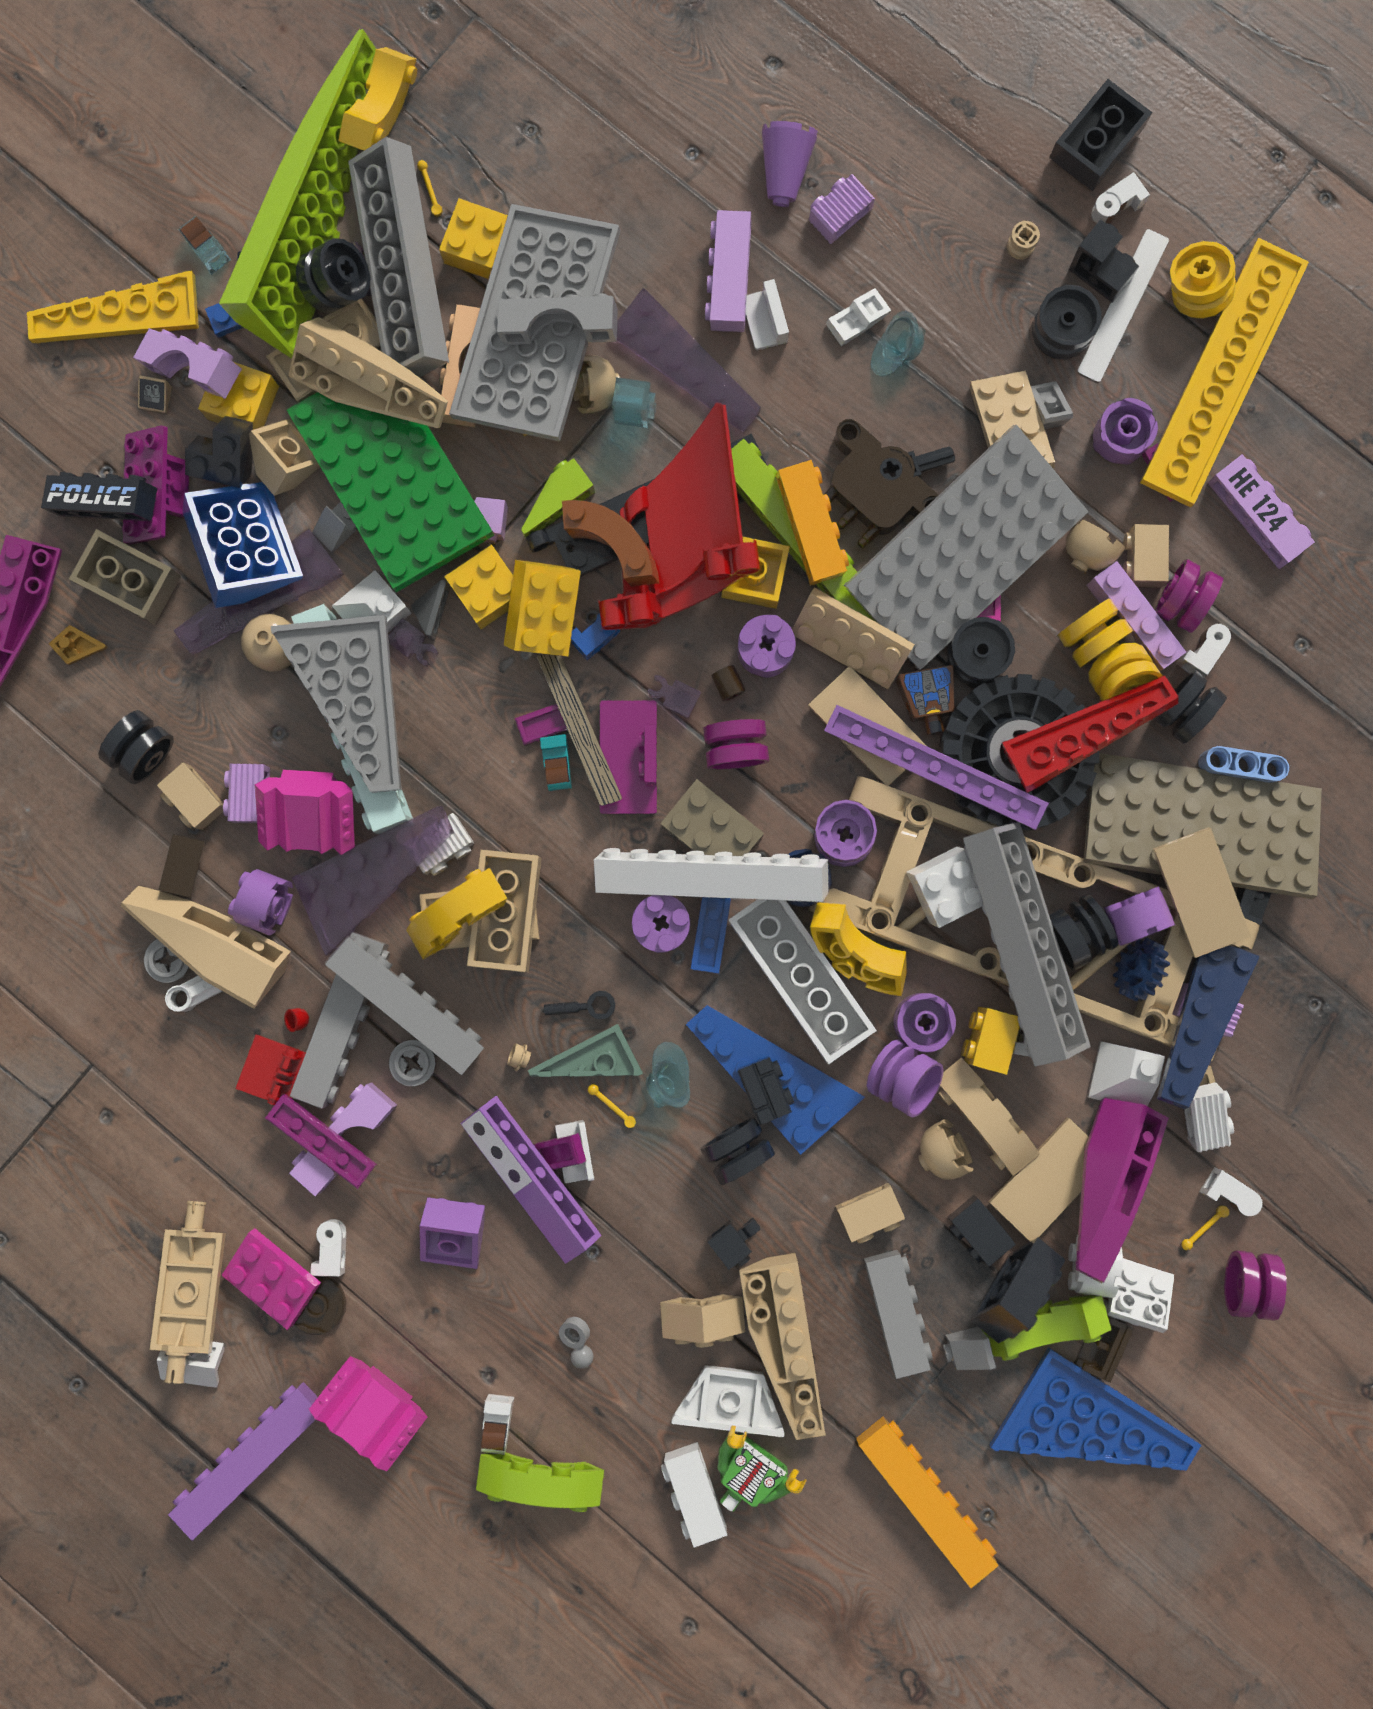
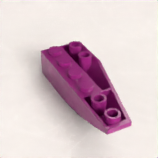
M10 535L5 536L0 553V687L48 604L62 554V549Z
M1109 1098L1101 1099L1084 1152L1075 1269L1099 1283L1105 1282L1136 1216L1152 1174L1169 1119L1144 1104Z

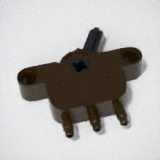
M845 419L837 426L834 441L836 447L847 457L833 472L830 488L823 495L827 494L830 503L836 499L848 509L837 522L839 529H844L855 518L859 519L868 528L857 542L860 548H865L878 534L884 535L892 532L909 513L915 518L938 496L932 488L920 479L921 472L953 463L955 461V454L950 446L919 456H915L914 451L906 452L900 447L888 446L881 448V442L854 419ZM850 431L855 435V438L853 440H846L841 436V433ZM888 469L890 473L895 472L894 477H891L889 473L884 474L885 470Z

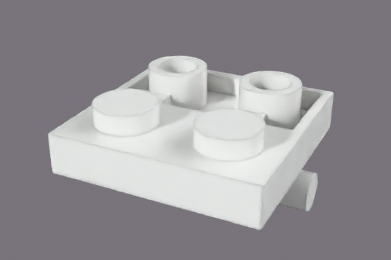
M1123 1259L1121 1278L1116 1277L1113 1285L1119 1286L1118 1292L1114 1298H1109V1301L1104 1300L1107 1315L1120 1319L1123 1322L1164 1333L1168 1330L1174 1275Z

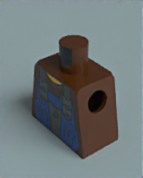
M953 665L898 675L896 684L911 722L924 720L927 735L943 733L944 728L941 717L951 715L954 712Z

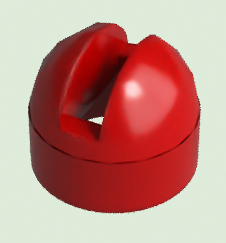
M302 1008L288 1009L284 1015L286 1028L290 1032L306 1028L309 1024L308 1012Z

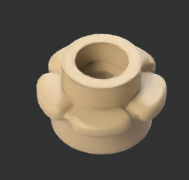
M515 1043L511 1049L507 1065L514 1067V1071H518L520 1067L526 1068L529 1062L531 1052L527 1051L526 1044L521 1046Z

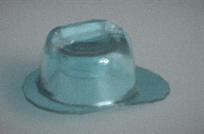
M902 311L895 315L877 343L871 358V367L876 375L881 377L889 376L903 362L913 360L921 353L924 346L925 329L917 324L913 313Z
M663 1042L656 1047L653 1053L652 1071L645 1082L646 1091L654 1101L656 1108L669 1105L674 1108H682L687 1105L690 1099L688 1060L682 1049L672 1042Z

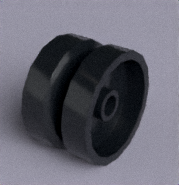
M333 238L310 250L300 257L296 266V279L301 293L314 308L321 312L333 313L365 297L370 288L371 277L366 260L362 253L345 239Z
M1064 285L1052 290L1046 295L1032 323V335L1037 347L1053 359L1066 360L1082 353L1088 347L1101 324L1102 311L1098 300L1090 291L1081 286Z
M989 617L973 618L965 622L958 629L949 643L947 649L948 666L953 665V675L963 683L972 686H980L984 682L987 684L994 678L1000 677L1011 665L1015 654L1014 638L1009 629L999 620ZM978 648L983 650L982 655L978 653Z
M1197 670L1190 673L1174 689L1178 695V704L1153 718L1162 727H1167L1180 717L1173 727L1172 735L1183 744L1191 740L1213 719L1227 699V696L1217 687L1208 689L1200 696L1207 685V679Z
M136 710L123 717L106 735L98 752L99 759L111 768H118L119 775L135 785L148 778L161 765L172 748L174 738L164 728L160 726L154 727V721L142 711Z
M755 1117L725 1129L700 1148L707 1162L713 1163L726 1157L713 1170L720 1185H725L742 1177L775 1155L772 1146L766 1139L749 1144L759 1137L762 1132Z

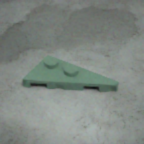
M619 1024L528 1070L531 1077L639 1076L643 1074Z

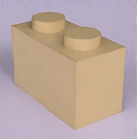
M1134 524L1128 533L1124 535L1123 545L1125 550H1127V561L1124 562L1123 569L1137 587L1161 588L1169 581V525Z
M186 763L180 764L157 785L163 792L160 794L161 798L170 807L176 806L181 812L179 818L190 829L194 827L203 830L223 813L224 802L191 765Z
M888 1183L835 1206L851 1242L857 1240L858 1244L874 1237L873 1233L881 1229L888 1232L901 1225L899 1221L905 1219L892 1187Z

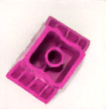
M283 770L281 778L268 777L255 784L258 842L267 851L280 845L286 852L291 849L319 851L323 854L334 848L342 855L355 847L353 790L343 781H338L334 777V773Z
M352 1356L347 1359L309 1408L315 1420L325 1423L331 1433L336 1434L338 1437L340 1436L354 1447L359 1455L369 1458L375 1468L384 1471L389 1470L427 1419L421 1407L411 1400L412 1396L376 1367L372 1366L370 1368L363 1361Z

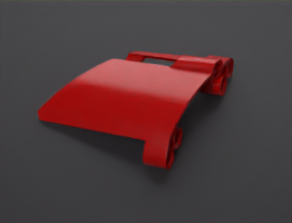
M716 402L700 427L675 458L648 486L638 488L627 499L624 507L620 509V516L629 524H631L637 514L645 511L650 552L658 571L659 584L631 587L624 579L622 570L623 594H618L617 598L603 601L598 600L601 628L603 630L651 627L662 621V619L692 607L721 592L738 580L760 571L757 540L753 539V542L743 543L726 405Z

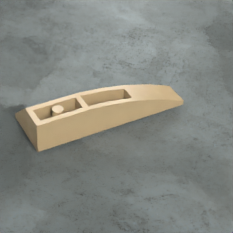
M320 317L300 324L289 377L335 402L434 428L441 427L448 401L413 372L368 343Z
M137 886L121 903V907L199 977L253 1009L285 973L291 953L290 950L251 928L236 923L234 919L215 910L169 893L142 886Z
M796 1254L767 1257L739 1270L748 1328L796 1440L825 1436Z

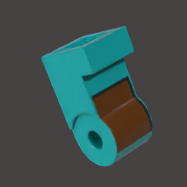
M564 734L540 738L548 790L555 791L572 788L567 736Z

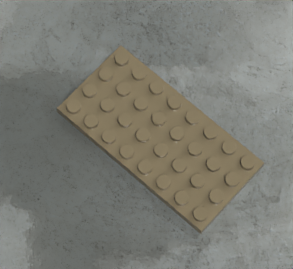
M1103 753L1099 754V763L1094 767V772L1097 774L1089 790L1084 863L1162 875L1153 849L1209 827L1213 832L1233 887L1307 899L1317 897L1322 788L1278 781L1274 783L1212 774L1203 769Z

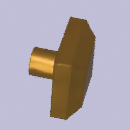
M71 625L66 627L48 643L67 665L107 649V645Z

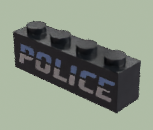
M60 472L59 476L47 475L41 508L60 517L152 522L158 488L146 483V478L137 475H129V478L125 479L114 474H106L105 478L91 473H83L81 477L68 472Z

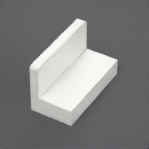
M774 279L763 282V291L747 295L746 319L755 350L788 343L789 330Z
M584 1120L555 1125L557 1138L579 1133L586 1157V1162L562 1168L564 1182L570 1183L587 1179L588 1181H593L594 1175Z
M213 1342L212 1352L209 1354L190 1353V1356L186 1357L184 1383L216 1388L219 1383L217 1370L225 1350L224 1343ZM160 1350L157 1364L160 1379L165 1380L168 1355H166V1351Z

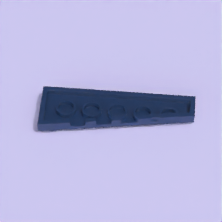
M1228 945L1196 957L1159 1089L1158 1100L1182 1109L1190 1107L1259 960L1258 955Z

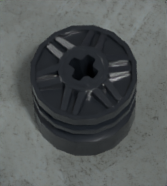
M1089 894L1080 897L1079 903L1073 901L1069 904L1072 917L1063 909H1059L1049 915L1063 961L1071 970H1077L1092 961L1089 947L1099 956L1106 953V948L1113 950L1118 947L1117 935L1106 912Z

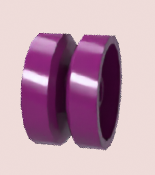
M1185 559L1165 586L1155 611L1159 617L1166 621L1172 620L1178 614L1177 626L1192 633L1202 622L1214 603L1222 586L1223 577L1207 571L1199 578L1200 565Z
M730 720L703 727L704 742L710 746H720L706 752L707 769L745 768L769 762L768 746L754 743L763 740L767 736L764 720Z
M1233 1251L1228 1258L1224 1278V1295L1228 1312L1233 1317L1249 1318L1254 1313L1261 1320H1278L1284 1309L1287 1292L1286 1272L1282 1259L1275 1254L1261 1253L1255 1257L1251 1252Z

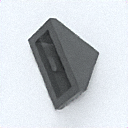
M440 580L410 605L424 633L433 641L436 639L450 591L449 584L444 580Z

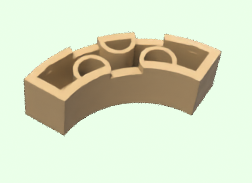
M960 1058L943 1072L942 1081L939 1086L941 1090L937 1093L948 1106L953 1103L993 1152L990 1158L1000 1170L1006 1168L1014 1176L1040 1153L1025 1132L1012 1119V1115L999 1099H995L981 1078Z

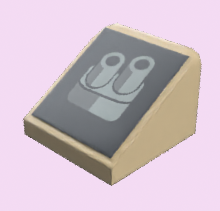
M139 376L138 408L167 414L172 386L163 379Z

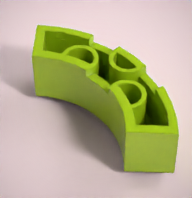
M1086 1295L1069 1297V1300L1052 1303V1300L1047 1301L1042 1308L1038 1309L1035 1315L1038 1317L1035 1325L1028 1332L1025 1330L1020 1332L1014 1339L1008 1338L997 1343L986 1333L985 1335L989 1338L993 1357H1001L1003 1361L1019 1357L1018 1353L1052 1343L1071 1340H1083L1084 1343L1096 1342L1101 1339L1100 1335L1111 1330L1103 1297Z
M505 1452V1455L486 1453L480 1455L476 1490L487 1494V1499L500 1502L507 1500L526 1505L570 1508V1510L575 1512H586L588 1507L600 1506L604 1470L587 1462H552L551 1467L539 1464L533 1465L532 1459L515 1456Z

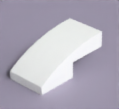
M876 288L853 300L850 307L830 317L826 325L839 344L843 346L882 320L891 312V309Z

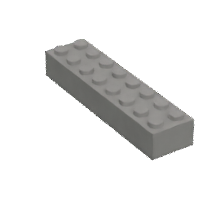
M385 137L348 162L364 254L371 277L370 288L381 351L413 372L416 376L421 377L448 363L449 358L412 149L410 145Z
M1017 822L992 828L963 838L965 855L971 862L974 872L973 880L976 887L979 888L982 897V909L988 917L992 929L991 937L997 945L1000 955V966L1006 974L1009 983V995L1015 1002L1018 1012V1023L1024 1031L1027 1040V1052L1030 1058H1032L1034 1066L1066 1060L1091 1047L1020 823Z

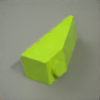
M574 458L569 462L567 460L560 462L553 469L554 472L549 476L521 529L524 538L537 530L547 528L563 516L562 501H584L595 493L593 483Z

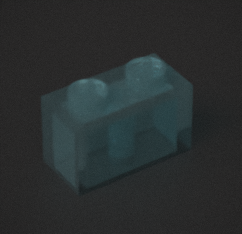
M616 377L612 402L615 424L648 428L649 419L654 420L656 412V393L651 392V382Z

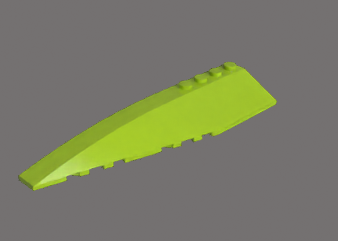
M363 29L358 30L341 55L294 135L272 180L219 302L221 307L236 323L290 358L293 357L300 324L310 321L316 310L304 298L298 287L296 279L297 262L303 254L333 238L340 237V232L336 229L339 217H344L346 208L343 193L349 192L351 183L348 161L357 154L356 147L338 141L344 112L349 110L357 99L363 100L366 96L364 87L376 51L375 46Z

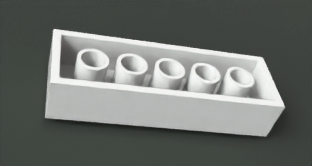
M757 899L728 920L826 1063L830 1064L877 1031L824 954L819 952L814 940L786 900Z

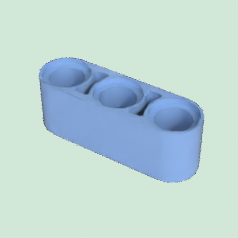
M1216 746L1203 752L1198 759L1199 768L1209 773L1274 783L1280 781L1289 772L1287 760L1279 755ZM1211 754L1219 757L1220 765L1218 768L1211 764ZM1240 758L1247 762V772L1239 768L1238 762ZM1268 763L1273 764L1276 768V775L1274 777L1267 771Z

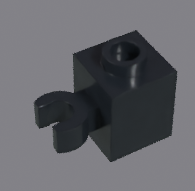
M753 1217L738 1230L729 1220L707 1237V1242L728 1270L734 1266L739 1269L750 1260L749 1254L752 1252L746 1240L756 1234L761 1228Z

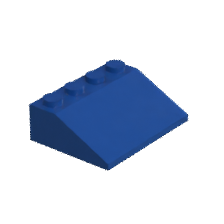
M263 482L243 484L240 488L230 486L184 493L182 513L215 608L248 602L303 578L274 495Z

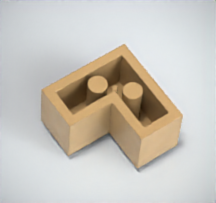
M721 1294L705 1299L679 1297L660 1302L663 1338L674 1339L675 1344L695 1342L696 1347L713 1346V1341H731L734 1339V1335L745 1332L742 1296Z

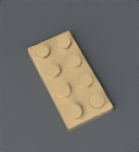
M1026 371L971 381L970 391L988 448L1012 425H1017L1054 469L1055 460Z
M815 587L792 628L794 636L840 663L848 667L850 666L856 672L886 689H889L915 645Z

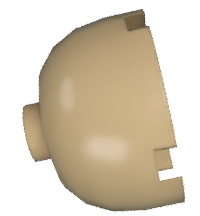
M585 355L574 391V401H578L580 398L582 407H579L578 410L582 414L604 410L612 404L616 392L620 389L619 374L615 373L608 360L598 355Z
M1079 520L1069 530L1066 537L1067 552L1074 559L1071 564L1085 573L1088 569L1094 571L1107 569L1120 558L1125 550V546L1117 539L1114 544L1111 543V539L1108 537L1109 533L1085 520L1081 522Z
M263 614L251 619L244 627L241 636L242 650L248 661L257 668L268 672L281 671L290 666L291 662L272 634L271 626L291 623L284 617L274 614Z
M947 1119L934 1124L925 1131L921 1138L919 1161L924 1170H930L941 1179L953 1180L972 1172L973 1168L968 1167V1164L973 1161L960 1133H957L956 1136L949 1128L954 1125Z

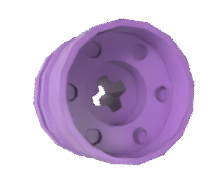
M842 800L830 804L824 808L817 820L814 835L816 849L832 865L847 867L858 864L867 857L874 845L877 833L875 819L869 809L859 802ZM844 830H848L849 837L852 839H846L845 842H841L840 835L837 833H843Z
M898 1039L894 1040L884 1047L873 1063L867 1080L868 1092L880 1097V1099L887 1103L892 1101L893 1107L912 1118L916 1117L928 1107L936 1095L943 1077V1065L925 1054L918 1055L916 1049L911 1046L908 1047L904 1042Z

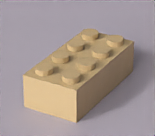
M480 850L478 869L481 872L489 868L491 869L507 900L503 907L472 924L467 966L529 973L542 859L540 856Z

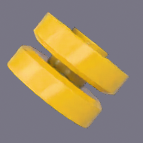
M1202 241L1187 246L1173 259L1170 269L1172 298L1177 309L1189 317L1206 318L1215 316L1227 308L1233 300L1236 290L1234 257L1227 247L1217 242Z
M1110 598L1091 609L1057 635L1065 647H1071L1081 640L1084 641V644L1077 648L1072 655V658L1080 668L1093 659H1098L1109 649L1118 646L1119 641L1133 632V629L1125 619H1119L1110 626L1105 624L1116 616L1118 608Z
M1124 643L1109 649L1093 663L1089 671V682L1100 696L1101 701L1162 677V674L1144 647L1137 643Z

